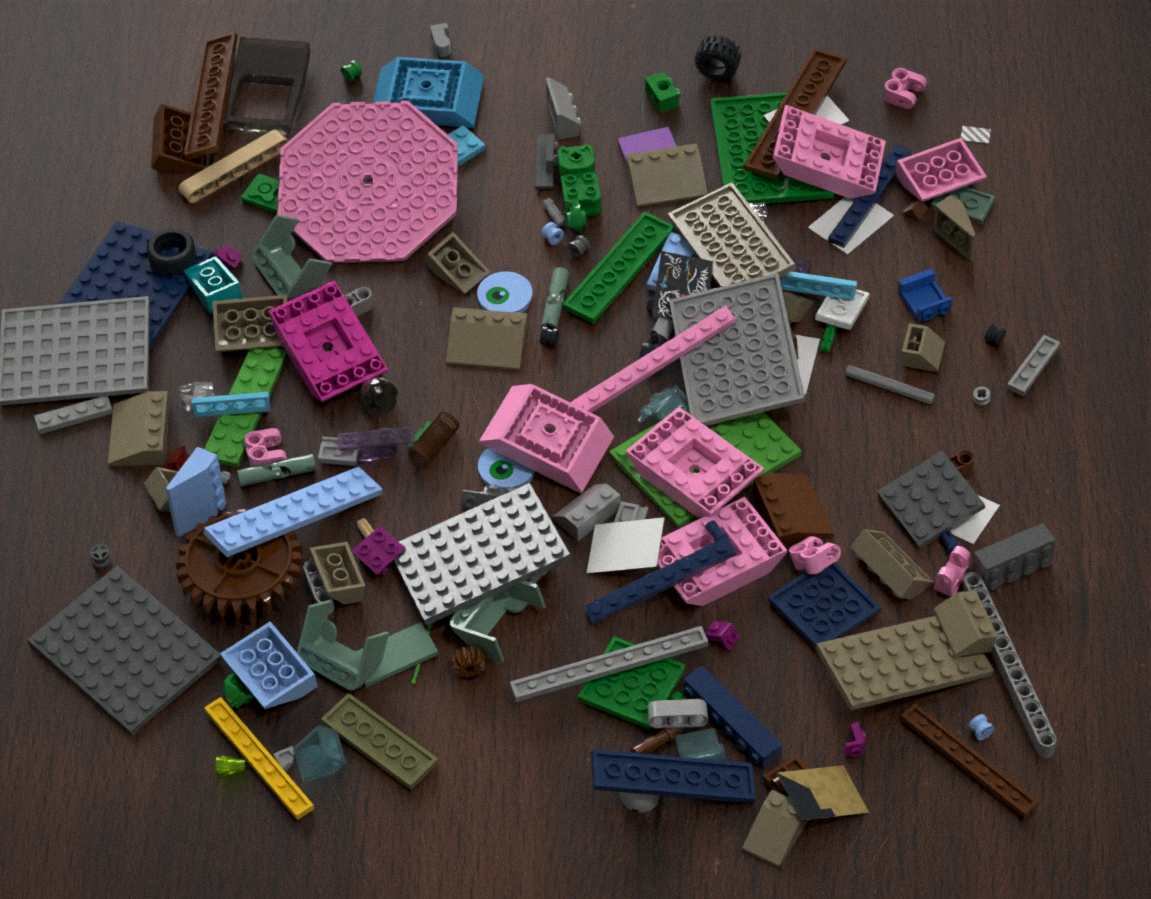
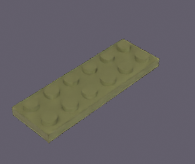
M349 693L321 718V724L410 790L439 763L437 757Z

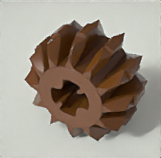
M472 646L469 648L463 647L462 650H456V654L452 655L451 665L458 677L464 676L467 679L472 676L474 678L476 674L481 675V671L485 670L486 659L479 647L474 649Z

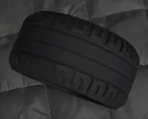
M166 229L158 232L149 240L147 255L153 270L162 275L175 276L184 273L185 270L194 265L196 248L190 234L179 229ZM177 247L184 249L181 254L173 257L159 255L168 248Z

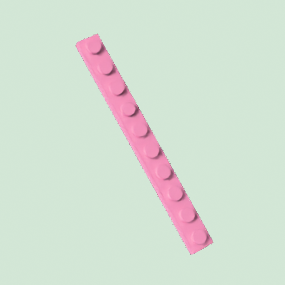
M725 305L570 403L592 413L736 323L735 317Z

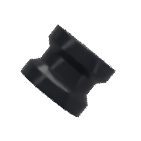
M991 324L987 329L985 341L994 342L996 346H1000L1004 340L1006 329L996 328V325Z
M543 326L540 334V344L545 345L547 343L552 347H556L559 339V329H549V327Z

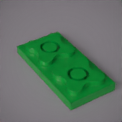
M258 173L241 196V201L278 214L280 181Z

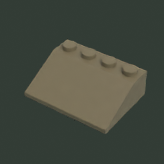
M697 143L627 154V171L637 208L696 199L708 194Z
M287 295L213 301L216 352L283 347L276 335L269 310L288 302Z
M454 307L450 323L446 364L520 371L528 331L527 314Z
M148 391L113 405L108 466L165 465L170 415L168 391Z

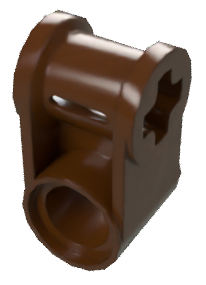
M964 450L948 457L963 477L973 473L974 454L972 452Z

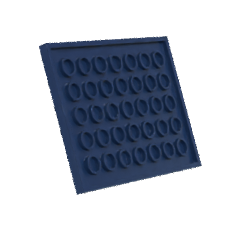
M116 221L59 304L149 296L150 351L192 286L184 273L166 276L157 273L150 266L147 245L152 236L157 233ZM195 246L196 260L194 265L213 257L211 250ZM177 247L168 248L159 255L173 257L181 254L184 249Z

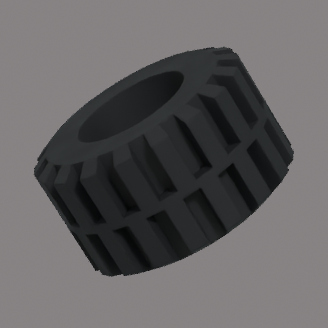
M721 35L707 36L705 39H702L694 59L695 67L699 69L698 72L700 74H704L703 76L709 77L711 80L726 81L728 78L731 79L736 74L742 53L739 50L740 47L727 37L724 38Z

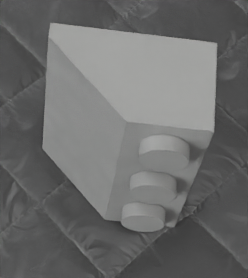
M549 77L545 78L547 105L558 140L579 136V128H582L580 118L576 117L578 115L576 105H572L574 103L572 93H569L567 87Z
M594 484L553 515L552 520L579 541L594 530L595 525L602 524L618 511L621 503L620 494L608 484Z

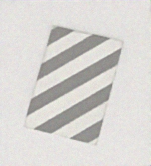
M963 126L961 138L964 141L989 143L991 129Z

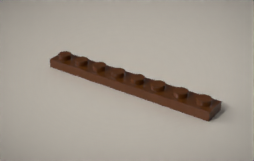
M916 703L901 715V720L1024 819L1039 806L1038 800Z

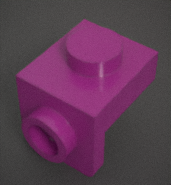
M227 243L222 248L217 247L212 255L213 257L216 256L223 265L232 271L243 257L240 252Z
M713 621L705 631L707 640L721 642L726 650H730L739 639L733 624L729 622Z
M859 722L850 725L852 742L844 744L845 758L858 757L861 754H865V742L867 741L865 730H861Z

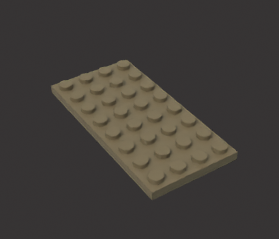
M732 182L668 213L669 219L696 256L700 259L713 261L712 277L719 287L775 273L782 277L796 270L795 263Z
M936 616L817 643L815 647L850 711L990 677L994 673L984 653L955 657Z

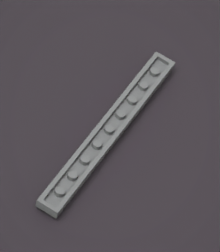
M702 626L510 681V687L516 702L707 647L708 640Z

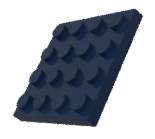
M836 562L817 574L804 573L768 597V602L814 648L817 643L844 637L881 612V607Z

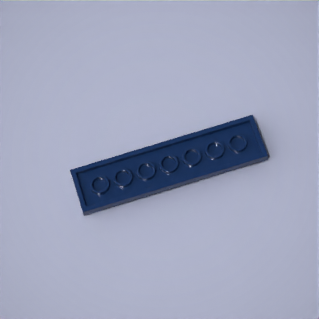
M592 750L593 790L754 803L756 800L752 763Z

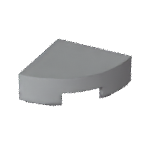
M293 746L274 753L276 762L284 771H287L294 762Z

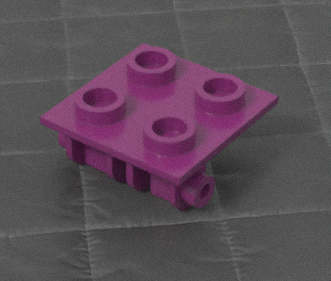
M379 526L356 546L352 553L376 575H386L389 572L388 565L406 548L382 526Z

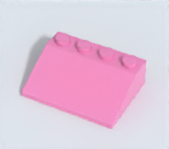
M962 138L897 160L896 175L909 192L922 202L987 178Z

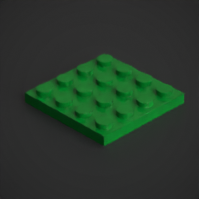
M614 636L603 654L631 647L635 644ZM666 658L590 680L585 683L579 693L578 701L651 730L653 727L649 725L648 721L649 703L669 700L686 671V665Z

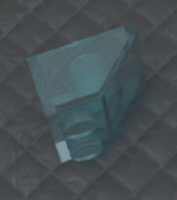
M318 725L293 747L301 779L304 782L334 775L346 764L338 732L335 729Z

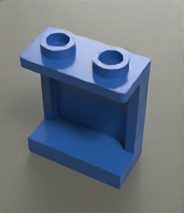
M933 269L899 280L898 293L918 323L944 315L952 310V298H946L935 282V272Z

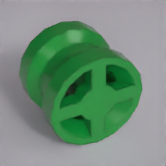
M352 60L349 62V65L341 67V73L348 82H352L355 77L362 75V69L356 61Z

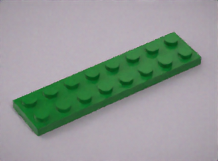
M643 212L563 303V309L594 324L666 242L670 233L675 231V226L647 212Z

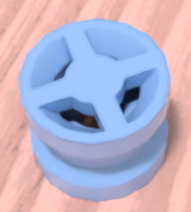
M549 222L543 227L541 236L544 239H548L551 245H556L562 240L564 232L557 228L554 222Z
M983 714L973 718L968 725L969 729L975 732L978 740L988 738L994 731L993 725L987 722V718Z

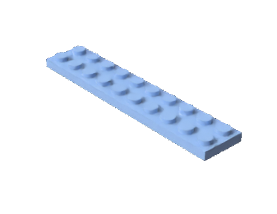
M356 467L204 528L203 534L226 557H229L382 494L383 489L360 467Z

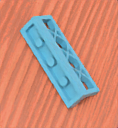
M790 272L782 276L781 286L782 290L854 300L857 281Z
M269 392L199 397L192 399L194 417L270 411Z

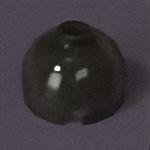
M373 377L365 381L361 386L359 400L363 408L371 415L379 413L384 415L396 405L398 391L394 384L386 378Z

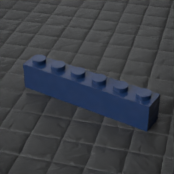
M703 666L684 678L683 690L686 696L692 699L704 700L707 703V712L712 722L716 725L718 724L726 736L731 737L736 742L740 750L748 753L753 763L759 764L764 769L782 756V744Z

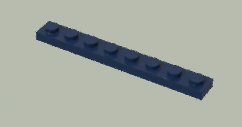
M897 144L894 145L881 163L875 194L855 199L829 235L828 242L842 248L846 247L896 177L897 160L911 156V150Z
M726 536L585 605L591 622L595 625L737 554L730 539Z

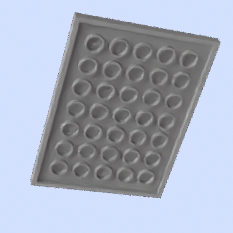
M778 273L669 300L676 336L725 305L736 319V323L680 357L692 417L707 426L806 401Z

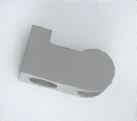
M447 23L430 26L431 39L436 54L440 57L450 55L451 46Z

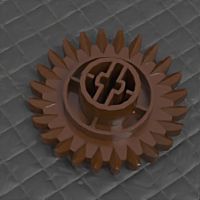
M238 509L237 513L224 511L222 516L218 518L213 515L208 517V523H199L195 526L196 533L187 534L185 537L186 544L181 545L178 551L179 557L176 560V568L179 571L177 572L178 583L183 582L182 590L184 596L192 591L191 600L194 606L204 597L203 605L207 614L214 603L217 602L220 618L224 617L228 605H232L236 619H240L242 605L247 604L251 615L255 617L257 615V601H261L264 607L271 611L270 595L273 594L278 600L285 602L282 585L294 592L296 590L295 583L291 576L299 579L302 578L301 569L298 565L304 566V558L300 554L303 553L301 543L297 541V535L294 531L226 557L203 534L204 528L243 513L245 509Z

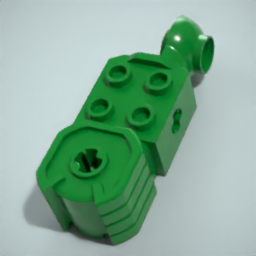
M586 143L582 147L573 146L566 148L562 146L557 151L558 173L568 228H572L580 234H583V227H586V217L596 216L601 213V195L597 172H595L593 148Z

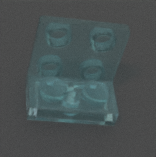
M677 386L670 389L665 388L661 393L657 392L649 399V405L641 409L639 412L641 415L637 421L640 423L653 416L662 421L678 407L685 411L689 406L688 398Z
M714 728L675 736L680 757L725 761L724 746L719 744Z

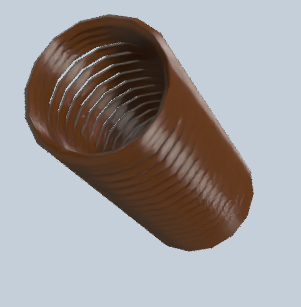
M440 412L409 449L408 455L410 459L421 467H427L459 429L458 420L448 412Z

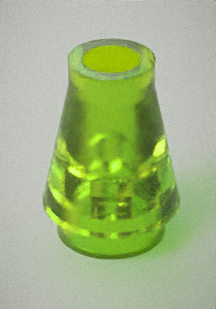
M223 755L215 757V773H220V776L244 772V759Z

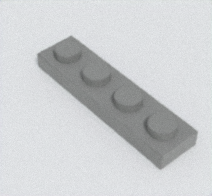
M1043 335L1008 382L1007 389L1024 396L1060 348V342Z
M102 396L38 414L34 418L39 434L113 414L108 396Z

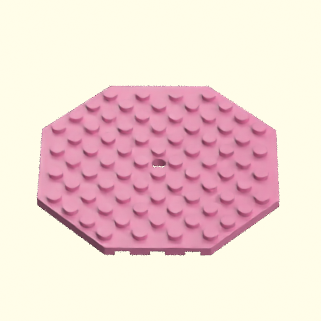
M383 101L376 102V104L351 102V104L341 105L340 103H332L280 150L278 215L298 218L300 221L293 230V233L325 261L331 263L405 261L457 215L458 144L409 101H401V103ZM367 178L373 179L372 184H364L363 182Z

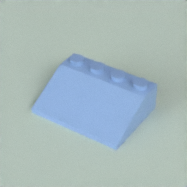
M199 447L194 450L166 487L176 536L180 537L194 529L197 524L209 521L208 517L212 515L217 516L220 510H223L226 506L218 456Z
M268 622L220 653L221 657L264 709L302 698L318 687L315 674L271 622Z

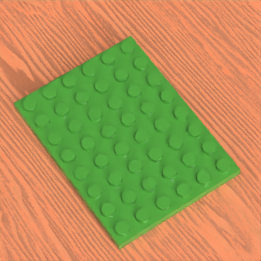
M689 405L682 408L684 411L690 414ZM764 412L706 426L762 466L764 471L759 476L773 473L801 456L802 450ZM656 423L609 451V456L665 516L680 529L698 517L691 514L640 476L626 454V450L658 424ZM693 469L690 472L699 473L700 471L697 469ZM753 481L750 482V483H749L745 488H743L741 491H743V490H745L746 488H748V487H750L751 485H753Z

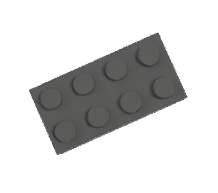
M1041 523L974 552L972 572L978 573L982 577L988 591L995 590L1003 584L1011 583L1019 577L1030 575L1034 571L1046 568L1052 564L1056 539L1045 524Z

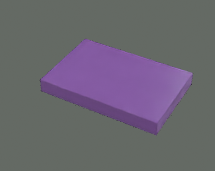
M669 127L617 138L626 165L627 154L676 147Z

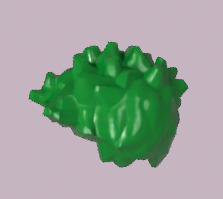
M235 673L229 674L224 680L222 689L225 699L231 704V708L235 706L238 709L239 706L247 704L253 699V694Z

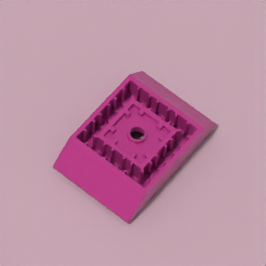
M335 280L269 310L277 337L311 394L321 402L388 372L387 366ZM330 345L333 350L326 352L323 350V347Z

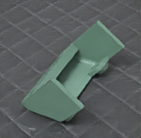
M276 214L255 247L252 259L276 294L287 295V300H291L317 288L332 263L308 259L301 270L291 256L295 248V240L291 233L300 220L295 217Z
M523 581L457 611L451 618L450 625L452 630L469 647L472 646L473 649L479 647L485 657L503 662L504 657L497 639L488 636L489 632L506 611L517 613L522 611L527 604L542 609L546 605L539 586Z
M327 600L308 606L297 654L309 668L348 690L360 688L381 664L389 633L383 632L367 637L361 655L335 641L337 636L336 626L327 620L331 601Z

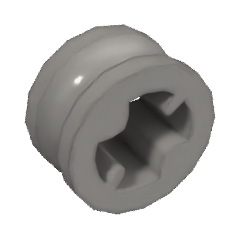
M986 387L976 388L973 392L974 402L978 405L988 404L990 402L989 389Z

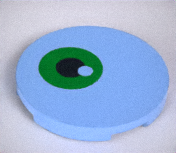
M498 272L486 277L480 283L477 291L478 303L483 310L502 312H524L529 307L533 296L530 282L522 275L514 272Z
M489 448L481 454L478 461L480 478L487 486L493 484L498 485L499 488H520L528 484L535 475L534 470Z

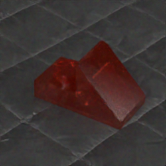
M185 445L169 453L163 466L164 469L179 471L191 456L187 454Z

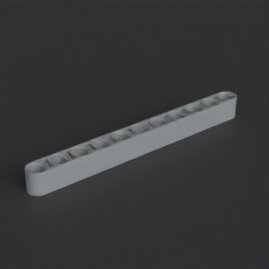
M969 572L964 577L963 592L976 590L998 636L991 652L992 657L1037 754L1043 758H1049L1055 752L1057 739L982 577L978 573Z

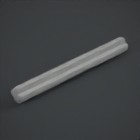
M848 365L845 370V375L927 404H932L935 395L933 393Z

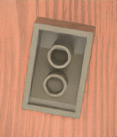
M951 195L935 205L933 230L969 261H972L975 232L965 206L960 200Z
M454 232L433 248L423 260L435 275L464 295L490 273L487 267Z
M772 790L763 803L742 850L774 866L780 867L808 820H801L789 797Z

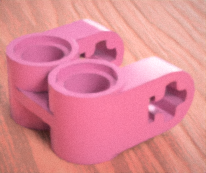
M897 68L892 72L891 80L885 83L884 100L889 104L911 109L917 99L913 93L907 90L922 92L927 85V80L920 74L904 68Z
M271 428L252 431L246 434L245 448L250 467L272 464L287 459L286 453L283 450L267 451L266 449L277 446L282 442L278 429Z
M814 536L804 539L789 549L795 569H805L807 574H817L823 571L824 568L837 561L841 555V549L838 545L833 543L823 545L822 540Z
M962 546L954 548L948 563L936 575L934 590L949 597L958 592L960 584L964 583L965 575L970 571V553L966 548Z

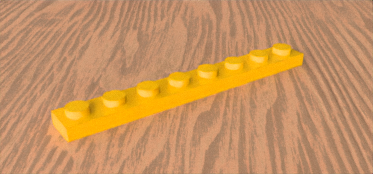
M221 697L204 707L205 713L297 820L314 810L312 802Z

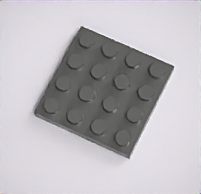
M943 451L877 491L879 497L919 549L939 538L944 531L947 533V530L955 528L986 508L983 501Z

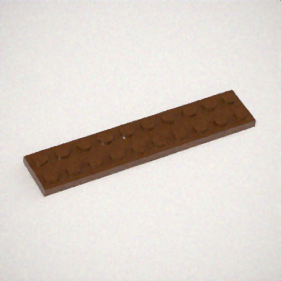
M236 32L204 41L184 150L186 160L219 151L238 40Z
M816 48L813 49L747 159L744 170L778 180L782 171L774 160L773 154L785 105L816 115L844 68L847 58Z

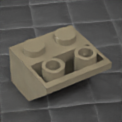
M909 323L902 349L901 366L938 372L945 341L928 326Z

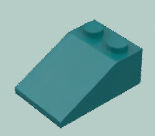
M216 256L184 271L202 305L210 314L213 313V301L243 299L239 281Z

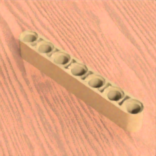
M272 130L186 179L179 185L178 191L190 203H195L280 154L281 148L288 140L278 130Z

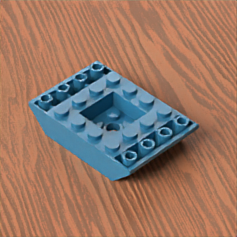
M396 57L381 68L373 104L383 101H390V103L409 101L435 125L474 128L484 75L464 61Z

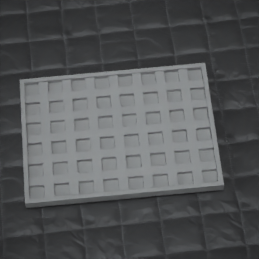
M149 296L2 309L0 406L148 392Z

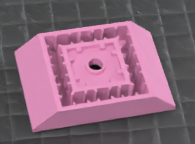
M785 105L773 158L784 175L853 199L875 194L886 141Z
M533 384L511 387L480 438L479 444L582 494L611 444L614 435L600 417ZM545 428H552L554 432L548 433L545 431Z
M680 407L676 408L626 450L627 456L640 476L696 517L712 516L764 471L762 466ZM693 469H697V470H699L700 472H699V473H691L690 471L693 470Z
M746 497L719 509L712 516L700 518L661 538L657 566L660 569L714 543L712 536L705 529V525L712 520H715L720 529L727 533L732 545L737 549L736 556L673 586L685 603L704 606L770 573L787 553V549Z

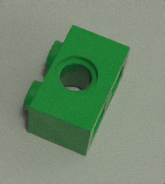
M665 72L645 78V91L660 113L679 107L681 94L678 89H675L672 79L667 77Z

